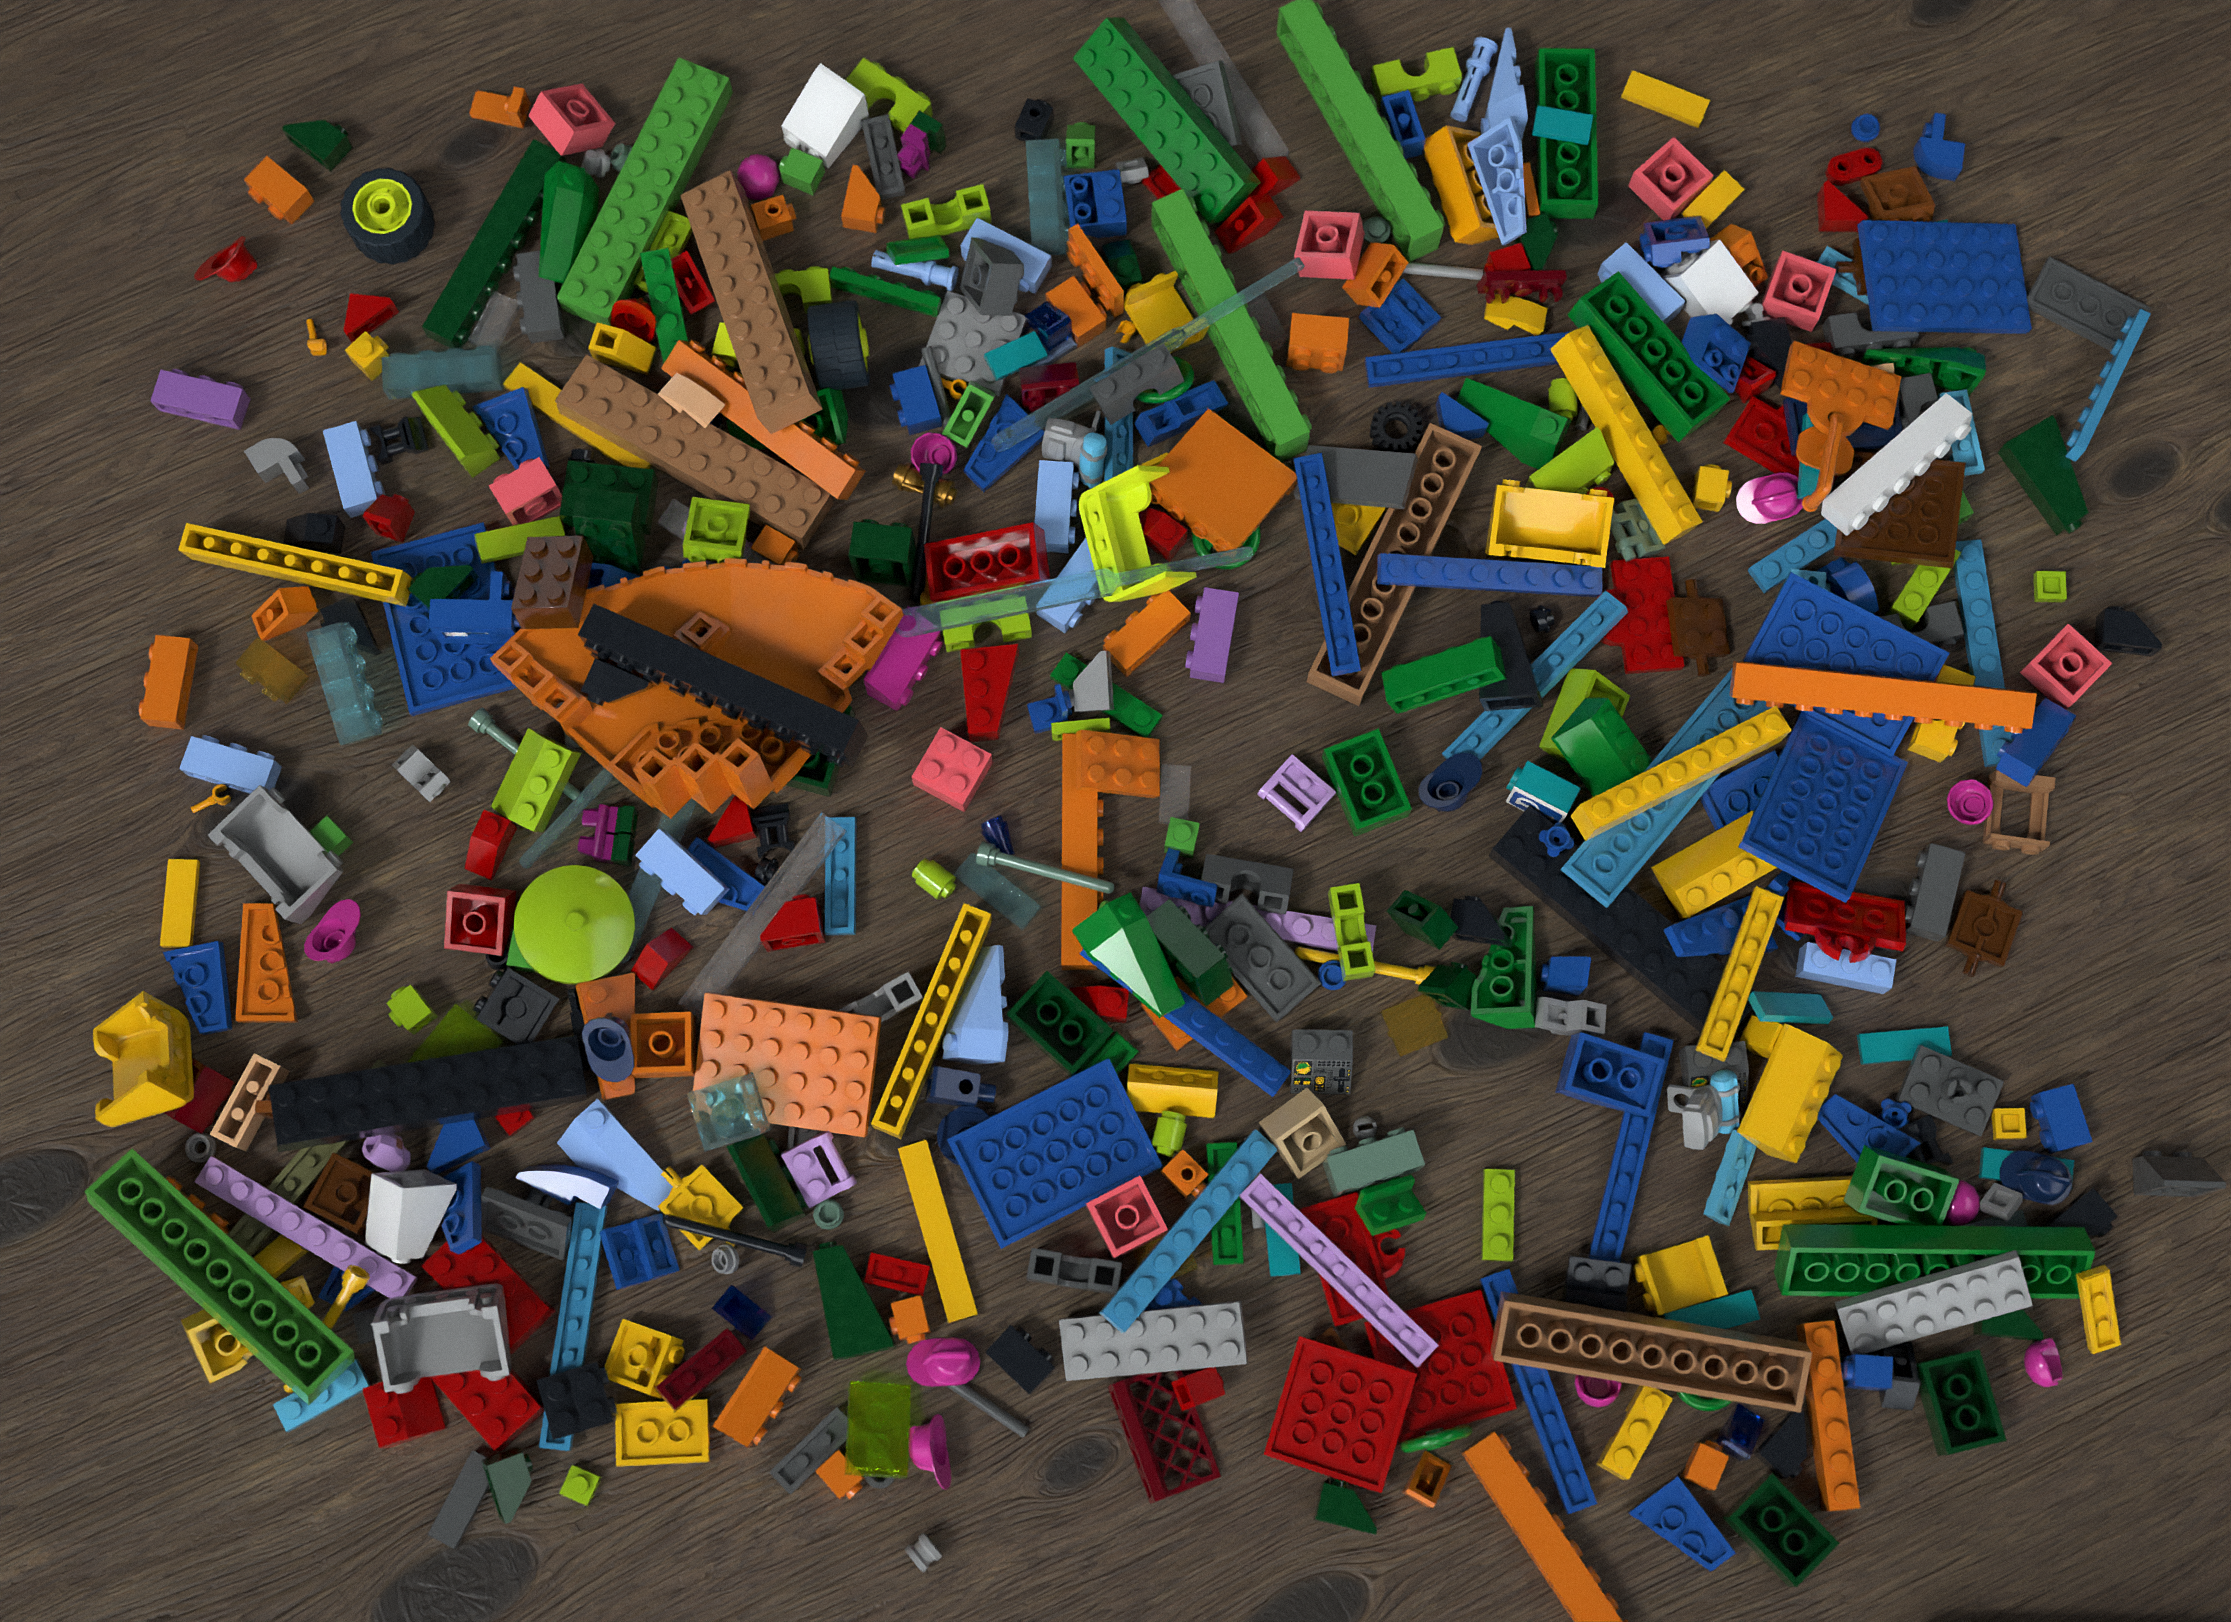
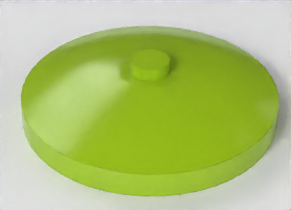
M581 865L554 868L536 878L520 897L514 916L515 939L525 961L540 975L563 984H578L598 980L608 975L627 955L635 930L632 904L623 888L606 873Z

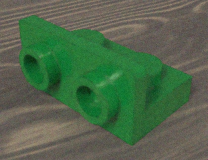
M1412 1175L1394 1177L1388 1182L1379 1185H1368L1360 1192L1355 1210L1372 1236L1424 1220L1426 1211L1412 1191L1415 1182Z

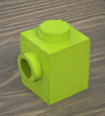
M412 985L398 988L392 993V999L386 1003L392 1010L388 1015L398 1027L403 1025L413 1035L438 1017L419 991Z

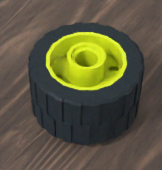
M376 168L362 173L361 176L355 178L350 186L346 188L340 204L341 219L356 247L367 258L382 264L404 263L418 256L428 246V242L433 236V228L435 227L434 214L421 187L414 178L401 170Z
M850 300L809 306L807 311L808 345L820 390L825 388L842 390L868 386L870 383L867 357L869 356V345L857 301Z

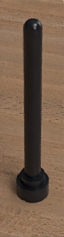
M920 463L919 475L922 476L921 481H924L911 594L914 602H920V595L924 591L926 573L924 544L929 543L935 485L939 483V478H942L943 465Z
M671 1214L663 1217V1224L665 1226L785 1257V1261L790 1262L789 1265L799 1268L802 1267L808 1244L797 1241L795 1244L789 1243L784 1245Z

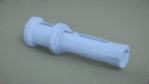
M1477 37L1474 41V51L1471 58L1466 61L1467 73L1453 110L1450 113L1453 119L1460 122L1467 121L1482 77L1489 73L1490 60L1492 55L1498 50V45L1494 41L1484 37Z
M879 250L874 252L876 257L873 256L872 268H879L922 279L925 285L936 284L947 287V290L951 292L956 286L959 272L957 266L950 268L938 265L934 260L927 261L926 263L916 262L894 265L887 253Z

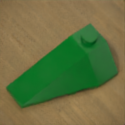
M558 161L545 173L538 276L540 278L564 284L597 215L599 186L585 168Z
M1968 347L1867 349L1860 359V363L1868 366L1894 363L1895 375L1904 378L1931 373L1934 386L1950 391L1967 389L1968 396H1970L1986 373L1985 355L1979 354L1976 350Z
M1467 377L1456 402L1488 422L1489 425L1486 432L1519 461L1538 470L1557 456L1571 423V420Z

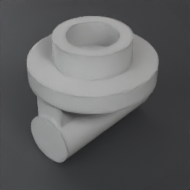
M596 149V151L588 150L585 154L582 168H585L590 175L603 178L606 172L610 170V158L608 155H605L603 149Z
M1752 303L1744 311L1748 316V320L1743 321L1742 326H1749L1750 328L1751 322L1770 320L1771 318L1770 315H1762V304Z

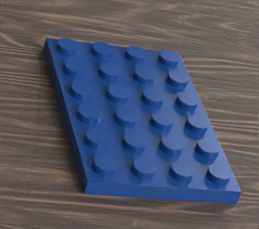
M1862 220L1858 224L1872 331L2026 334L2032 330L2016 224Z
M484 522L371 552L374 564L403 570L412 578L431 567L470 565L479 578L459 599L489 600L491 571H497L495 561L481 563L474 539V534L487 531ZM411 593L406 607L383 602L411 716L517 688L490 660L504 644L440 643L428 627L429 610L415 599Z
M1790 572L1742 661L1934 681L1949 652ZM1816 706L1813 707V711H1803L1893 757L1914 719L1911 716H1903L1902 721L1884 719L1885 714L1873 713V718L1855 716L1854 710L1844 709L1843 714L1825 713V707Z
M1800 711L1738 847L1846 903L1853 892L1908 762L1895 755L1891 757Z
M1109 1058L947 1139L1001 1249L1086 1206V1203L1138 1176L1143 1177L1163 1166Z

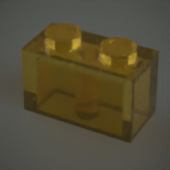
M259 637L252 642L235 662L242 670L239 674L251 685L258 682L264 687L261 691L273 702L280 699L286 705L309 679L301 669Z

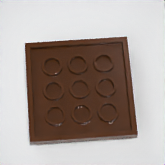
M1854 451L1852 466L1844 475V481L1876 453ZM1933 460L1923 475H1916L1901 494H1894L1889 499L1886 507L1880 512L1875 511L1870 515L1868 521L1861 529H1854L1846 536L1837 528L1834 556L1953 569L1966 463Z

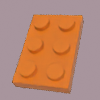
M1077 223L1068 229L1067 246L1069 252L1067 256L1075 268L1079 266L1084 273L1082 277L1090 290L1095 289L1099 295L1097 297L1098 302L1105 312L1110 311L1112 316L1116 318L1124 313V291Z
M1082 729L1077 731L1076 789L1146 798L1159 797L1160 739Z
M1178 976L1174 978L1179 989L1220 1019L1248 997L1232 977L1234 985L1206 1007ZM1141 1003L1140 1006L1176 1052L1194 1040L1164 1016L1159 1018L1146 1005Z

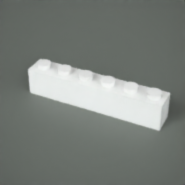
M1944 394L1823 500L1821 515L1846 536L1854 529H1861L1868 521L1870 515L1875 511L1880 512L1883 510L1894 494H1901L1916 475H1923L1933 460L1937 457L1942 458L1957 439L1961 441L1969 434L1972 413L1950 395Z

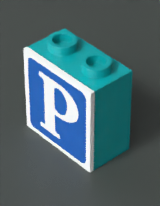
M1527 761L1523 769L1519 766L1516 768L1506 789L1511 792L1506 802L1522 811H1525L1531 805L1555 825L1558 822L1562 823L1580 787Z

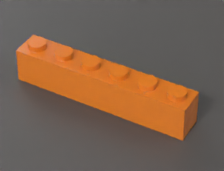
M1835 1321L1796 1325L1798 1342L1806 1343L1812 1352L1805 1395L1821 1511L1860 1509Z

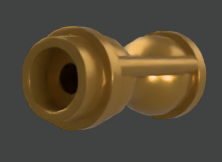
M900 463L894 473L892 484L897 486V489L900 491L916 492L923 495L924 481H921L922 476L919 475V471L910 463L906 465ZM939 479V483L935 485V504H939V507L944 509L947 504L952 505L958 492V489L954 488L955 482Z

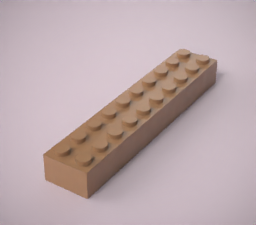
M729 170L681 194L682 202L757 419L773 434L822 410L823 408L743 186Z
M585 355L555 399L560 414L645 460L650 465L713 500L750 504V521L763 528L765 525L772 527L794 540L797 547L803 551L833 506V496L812 480L712 424L704 428L684 410L679 413L658 394L588 355Z
M1429 423L1415 452L1418 462L1405 508H1388L1347 593L1361 671L1332 676L1326 640H1324L1308 673L1307 683L1360 706L1417 587L1377 584V555L1387 553L1432 556L1482 449L1481 445Z
M1501 1291L1491 1346V1353L1495 1361L1800 1413L1812 1357L1811 1350L1804 1342Z

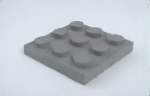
M947 291L926 346H932L940 377L951 381L961 379L966 382L967 386L972 380L1000 396L1006 377L999 381L995 380L984 359V354L1022 337L1027 323V316L1012 312L1011 316L980 315L967 297ZM923 356L919 366L925 365Z

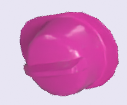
M1776 473L1746 482L1740 488L1736 497L1740 515L1747 521L1755 524L1769 523L1796 515L1803 508L1802 499H1797L1798 477L1790 473Z
M351 899L341 900L328 910L319 924L306 938L304 952L308 958L314 961L327 960L333 964L344 960L352 953L356 945L355 932L361 917L360 907L356 901Z
M952 1337L935 1338L916 1344L908 1354L906 1365L911 1378L922 1386H957L966 1384L975 1377L979 1370L980 1358L973 1344L965 1339Z
M936 1414L933 1416L931 1423L913 1426L909 1429V1455L918 1468L934 1472L940 1487L947 1490L951 1483V1467L946 1445V1428L942 1416Z

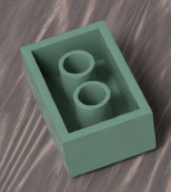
M1402 1127L1388 1132L1384 1136L1385 1139L1377 1141L1376 1137H1370L1359 1141V1144L1354 1149L1348 1150L1347 1146H1342L1329 1151L1330 1154H1328V1157L1323 1162V1167L1333 1197L1337 1198L1362 1190L1368 1185H1377L1394 1177H1402L1420 1171L1425 1162L1414 1130L1406 1132L1405 1128Z

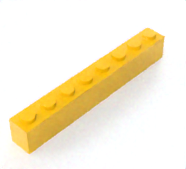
M1589 325L1567 333L1550 348L1551 352L1594 426L1600 429L1613 459L1663 545L1683 537L1703 522Z
M190 523L185 525L178 551L192 560L405 607L410 595L408 588L411 586L410 583L413 579L400 569Z
M1774 706L1581 803L1572 813L1571 818L1585 841L1780 743L1792 730L1778 707Z
M963 904L871 1122L874 1129L902 1139L946 1034L948 1024L993 919L990 913L968 904Z

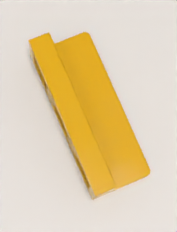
M1129 1064L1127 1095L1135 1111L1152 1113L1171 1111L1185 1116L1214 1118L1219 1071Z

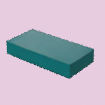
M1537 105L1532 136L1588 145L1593 115Z
M1035 331L984 354V359L996 381L1018 372L1019 368L1032 366L1048 357Z

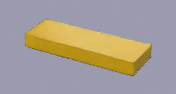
M1632 70L1621 96L1625 100L1699 128L1710 102L1706 98Z
M168 859L160 946L162 948L193 946L200 872L199 860Z
M2104 1264L2076 1274L2088 1350L2092 1354H2096L2120 1346L2121 1340L2110 1270Z

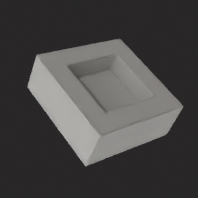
M1143 157L1116 163V169L1120 170L1121 183L1134 184L1142 181L1143 178L1149 177L1148 168Z
M1994 1183L1980 1201V1211L2008 1222L2023 1202L2022 1194Z

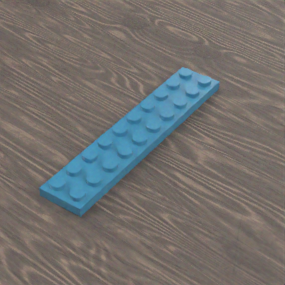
M1731 669L1645 771L1772 707L1765 706L1766 701L1754 700V705L1736 703V698L1729 696L1732 677ZM1719 774L1584 841L1560 870L1607 908Z

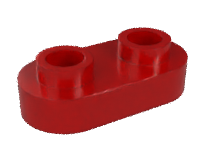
M1862 148L1841 154L1829 161L1825 174L1827 179L1834 185L1842 186L1861 180V177L1877 174L1882 165V157L1873 148ZM1864 158L1871 159L1872 163H1867ZM1842 165L1846 168V170L1841 171L1838 168V166Z

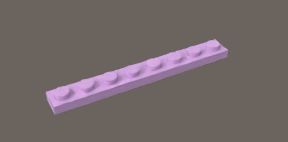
M1143 887L1140 908L1147 917L1170 899L1177 907L1182 905L1191 916L1190 921L1195 926L1200 924L1204 928L1226 909L1232 901H1228V904L1215 902L1213 907H1208L1156 893L1157 889ZM1257 910L1284 942L1338 951L1332 918L1292 911L1280 914ZM1365 924L1367 939L1370 941L1373 951L1376 925Z
M213 1156L209 1158L195 1180L196 1184L341 1270L346 1271L349 1265L363 1268L370 1275L366 1285L388 1298L408 1295L418 1277Z
M1260 1174L1242 1192L1239 1197L1416 1368L1439 1346L1264 1176Z

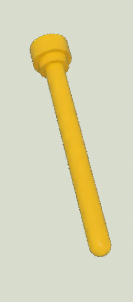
M1298 947L1294 951L1298 958L1319 963H1325L1329 960L1340 962L1339 955L1335 953ZM1374 961L1376 974L1413 980L1418 985L1436 968L1425 965V967L1413 969Z
M349 1265L342 1276L343 1288L322 1321L330 1330L334 1327L353 1293L358 1292L359 1289H364L370 1279L369 1273L359 1266ZM284 1384V1390L287 1393L294 1392L291 1388Z

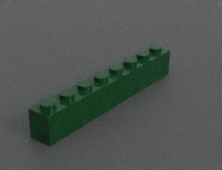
M535 139L532 140L423 323L422 328L428 338L455 351L459 350L461 344L464 345L468 341L471 334L470 329L474 322L481 319L485 310L484 305L489 297H493L497 292L500 278L503 273L506 274L510 270L513 256L517 250L523 248L526 242V234L531 226L534 227L540 218V211L543 207L545 173L558 161L567 163L565 157L561 156L556 149Z

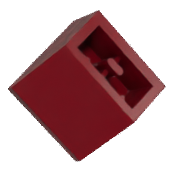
M1076 362L1019 368L1023 410L1041 412L1048 407L1058 406L1060 409H1069L1076 404H1080Z

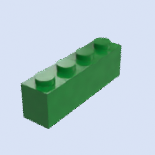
M1491 636L1477 638L1473 642L1459 647H1450L1444 652L1432 656H1422L1417 661L1395 665L1391 669L1382 672L1386 702L1397 714L1506 679L1501 649Z

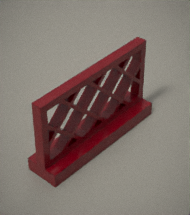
M1182 1370L1174 1371L1177 1380L1184 1377ZM1163 1372L1139 1374L1107 1387L1150 1504L1221 1477L1196 1408L1188 1409L1184 1421L1168 1414L1174 1398L1177 1399L1174 1390L1171 1391L1158 1385ZM1156 1375L1154 1382L1147 1379ZM1141 1381L1151 1386L1145 1402L1133 1396L1130 1384ZM1155 1389L1171 1396L1164 1411L1149 1404ZM1137 1404L1143 1406L1140 1412L1138 1410ZM1146 1409L1162 1415L1156 1431L1144 1426L1142 1418ZM1190 1417L1192 1419L1193 1425L1188 1423ZM1166 1418L1181 1425L1175 1441L1160 1434ZM1185 1427L1197 1433L1199 1440L1195 1450L1179 1443ZM1147 1433L1153 1435L1151 1442ZM1157 1438L1173 1445L1167 1460L1155 1456L1153 1447ZM1201 1446L1204 1454L1199 1453V1449ZM1177 1447L1192 1454L1186 1470L1170 1463ZM1196 1456L1208 1462L1212 1474L1201 1478L1190 1472ZM1158 1462L1164 1465L1162 1471L1159 1467ZM1168 1467L1184 1474L1179 1486L1168 1490L1164 1480ZM1187 1477L1195 1479L1194 1481L1185 1484Z

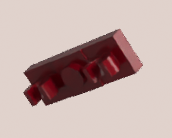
M1566 270L1485 272L1477 283L1478 294H1486L1485 298L1488 304H1492L1494 301V293L1500 295L1502 304L1507 302L1510 294L1522 297L1532 292H1539L1541 303L1547 300V292L1553 294L1555 302H1559L1563 296L1561 286L1567 280Z
M726 1328L659 1383L655 1390L672 1410L676 1412L743 1357L747 1350L731 1331Z

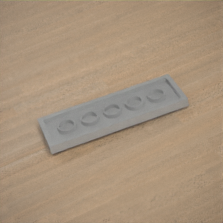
M2016 1250L1835 1302L1851 1355L1865 1354L2033 1306Z
M1241 1301L1143 1310L1125 1333H1121L1101 1314L1068 1317L1059 1320L1066 1381L1248 1363Z

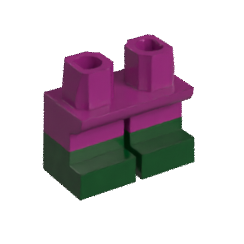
M920 110L901 136L903 148L897 155L898 159L902 162L900 170L915 179L922 168L929 171L928 157L933 150L941 154L947 146L943 124Z
M599 804V809H584L582 815L583 827L596 829L594 837L580 836L578 852L592 856L596 862L631 867L635 844L633 838L636 837L639 816L635 806L610 807Z

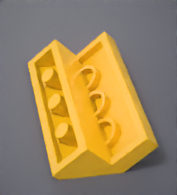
M1852 1176L1748 1181V1211L1755 1249L1757 1251L1778 1249L1783 1224L1878 1225V1218L1857 1212L1843 1201Z

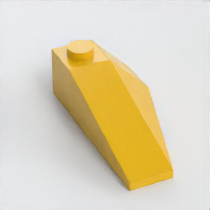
M303 1275L280 1283L307 1309L315 1304ZM205 1309L181 1320L191 1346L210 1384L240 1370L247 1364V1360L254 1355Z

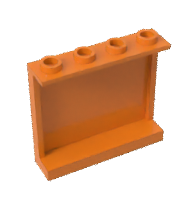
M1208 408L1158 465L1160 467H1168L1170 473L1149 482L1152 503L1161 505L1174 520L1182 521L1191 528V531L1197 537L1205 538L1213 544L1218 553L1223 556L1227 555L1234 560L1238 549L1280 500L1285 495L1289 496L1295 489L1297 476L1295 472Z

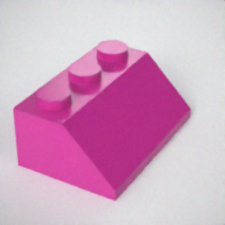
M909 606L903 613L904 616L872 669L867 672L863 679L869 696L896 711L900 709L901 705L906 706L909 703L914 692L911 690L916 680L920 682L924 678L928 670L927 662L931 656H937L943 645L940 630Z

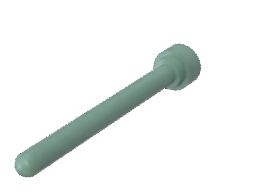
M480 708L471 717L468 726L477 733H488L515 755L520 744L495 725V720L492 719L493 715L486 709ZM567 782L563 793L577 804H582L585 801V795Z
M983 841L977 852L976 863L982 866H996L998 863L1107 894L1112 893L1115 889L1114 884L1109 881L1002 853L992 843Z

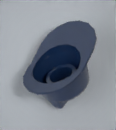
M1463 752L1454 754L1446 759L1421 781L1418 790L1422 802L1429 807L1435 808L1438 812H1449L1459 809L1466 802L1468 792L1480 781L1482 775L1480 760L1471 753Z
M607 1013L602 1018H595L587 1022L583 1028L582 1037L588 1062L592 1070L598 1077L609 1082L625 1080L631 1075L634 1068L631 1031L627 1023L615 1017L613 1013Z
M2017 1151L2007 1156L2000 1167V1179L2003 1186L2021 1193L2022 1199L2055 1205L2063 1202L2069 1196L2072 1189V1176L2069 1169L2062 1161L2051 1156L2031 1151Z

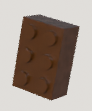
M584 536L527 537L511 610L522 629L579 627L594 558Z

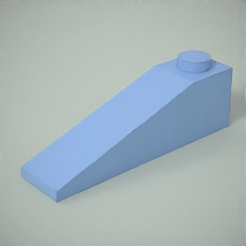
M1506 28L1486 115L1485 118H1481V133H1485L1511 116L1514 118L1522 140L1528 114L1524 86L1520 85V67L1513 66L1516 64V48L1511 28Z
M1511 116L1468 143L1502 245H1506L1526 233L1522 141L1514 118Z
M1003 946L982 947L946 1029V1035L942 1043L944 1050L943 1059L971 1065L1005 1062L1008 1022H1003L1002 1008L1007 1006L1006 997L1001 996V985L1005 980Z
M598 1099L573 1120L557 1142L577 1166L602 1173L619 1181L618 1189L657 1211H660L657 1206L669 1196L673 1188L661 1176L663 1172L661 1167L604 1103Z

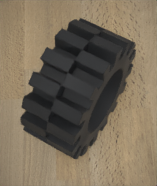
M1396 401L1395 405H1392V402H1388L1385 408L1381 406L1378 408V412H1375L1370 426V438H1373V446H1378V451L1410 453L1411 449L1414 450L1417 447L1423 430V425H1421L1422 418L1421 416L1417 417L1418 411L1415 408L1410 410V404L1406 403L1404 407L1401 406V401ZM1392 420H1399L1405 424L1407 433L1399 439L1391 438L1385 431L1386 424Z

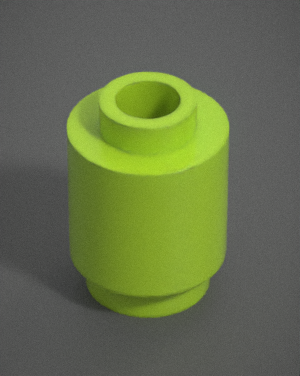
M1567 378L1552 380L1551 387L1548 388L1549 411L1572 421V418L1578 415L1577 395Z
M924 858L916 866L911 875L916 879L915 883L937 900H940L942 897L947 899L957 886L954 883L956 877L936 861H930L927 858Z
M1162 1111L1161 1117L1157 1119L1152 1141L1153 1147L1157 1148V1154L1174 1157V1152L1179 1153L1181 1151L1187 1127L1185 1115L1171 1111Z

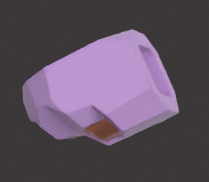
M394 1133L367 1137L363 1143L362 1152L365 1158L376 1166L390 1172L405 1171L410 1165V1152L404 1147L402 1137Z

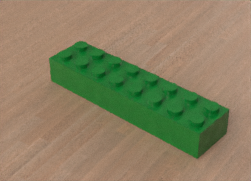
M1106 17L1073 59L1176 184L1184 190L1186 196L1193 198L1197 209L1209 223L1225 222L1261 183L1260 180L1125 18Z

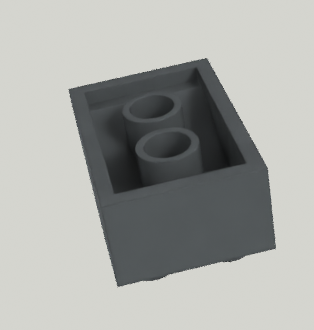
M2143 1151V1156L2132 1159L2134 1195L2196 1197L2226 1188V1182L2204 1158L2192 1157L2191 1152H2173V1157L2162 1156L2161 1151Z

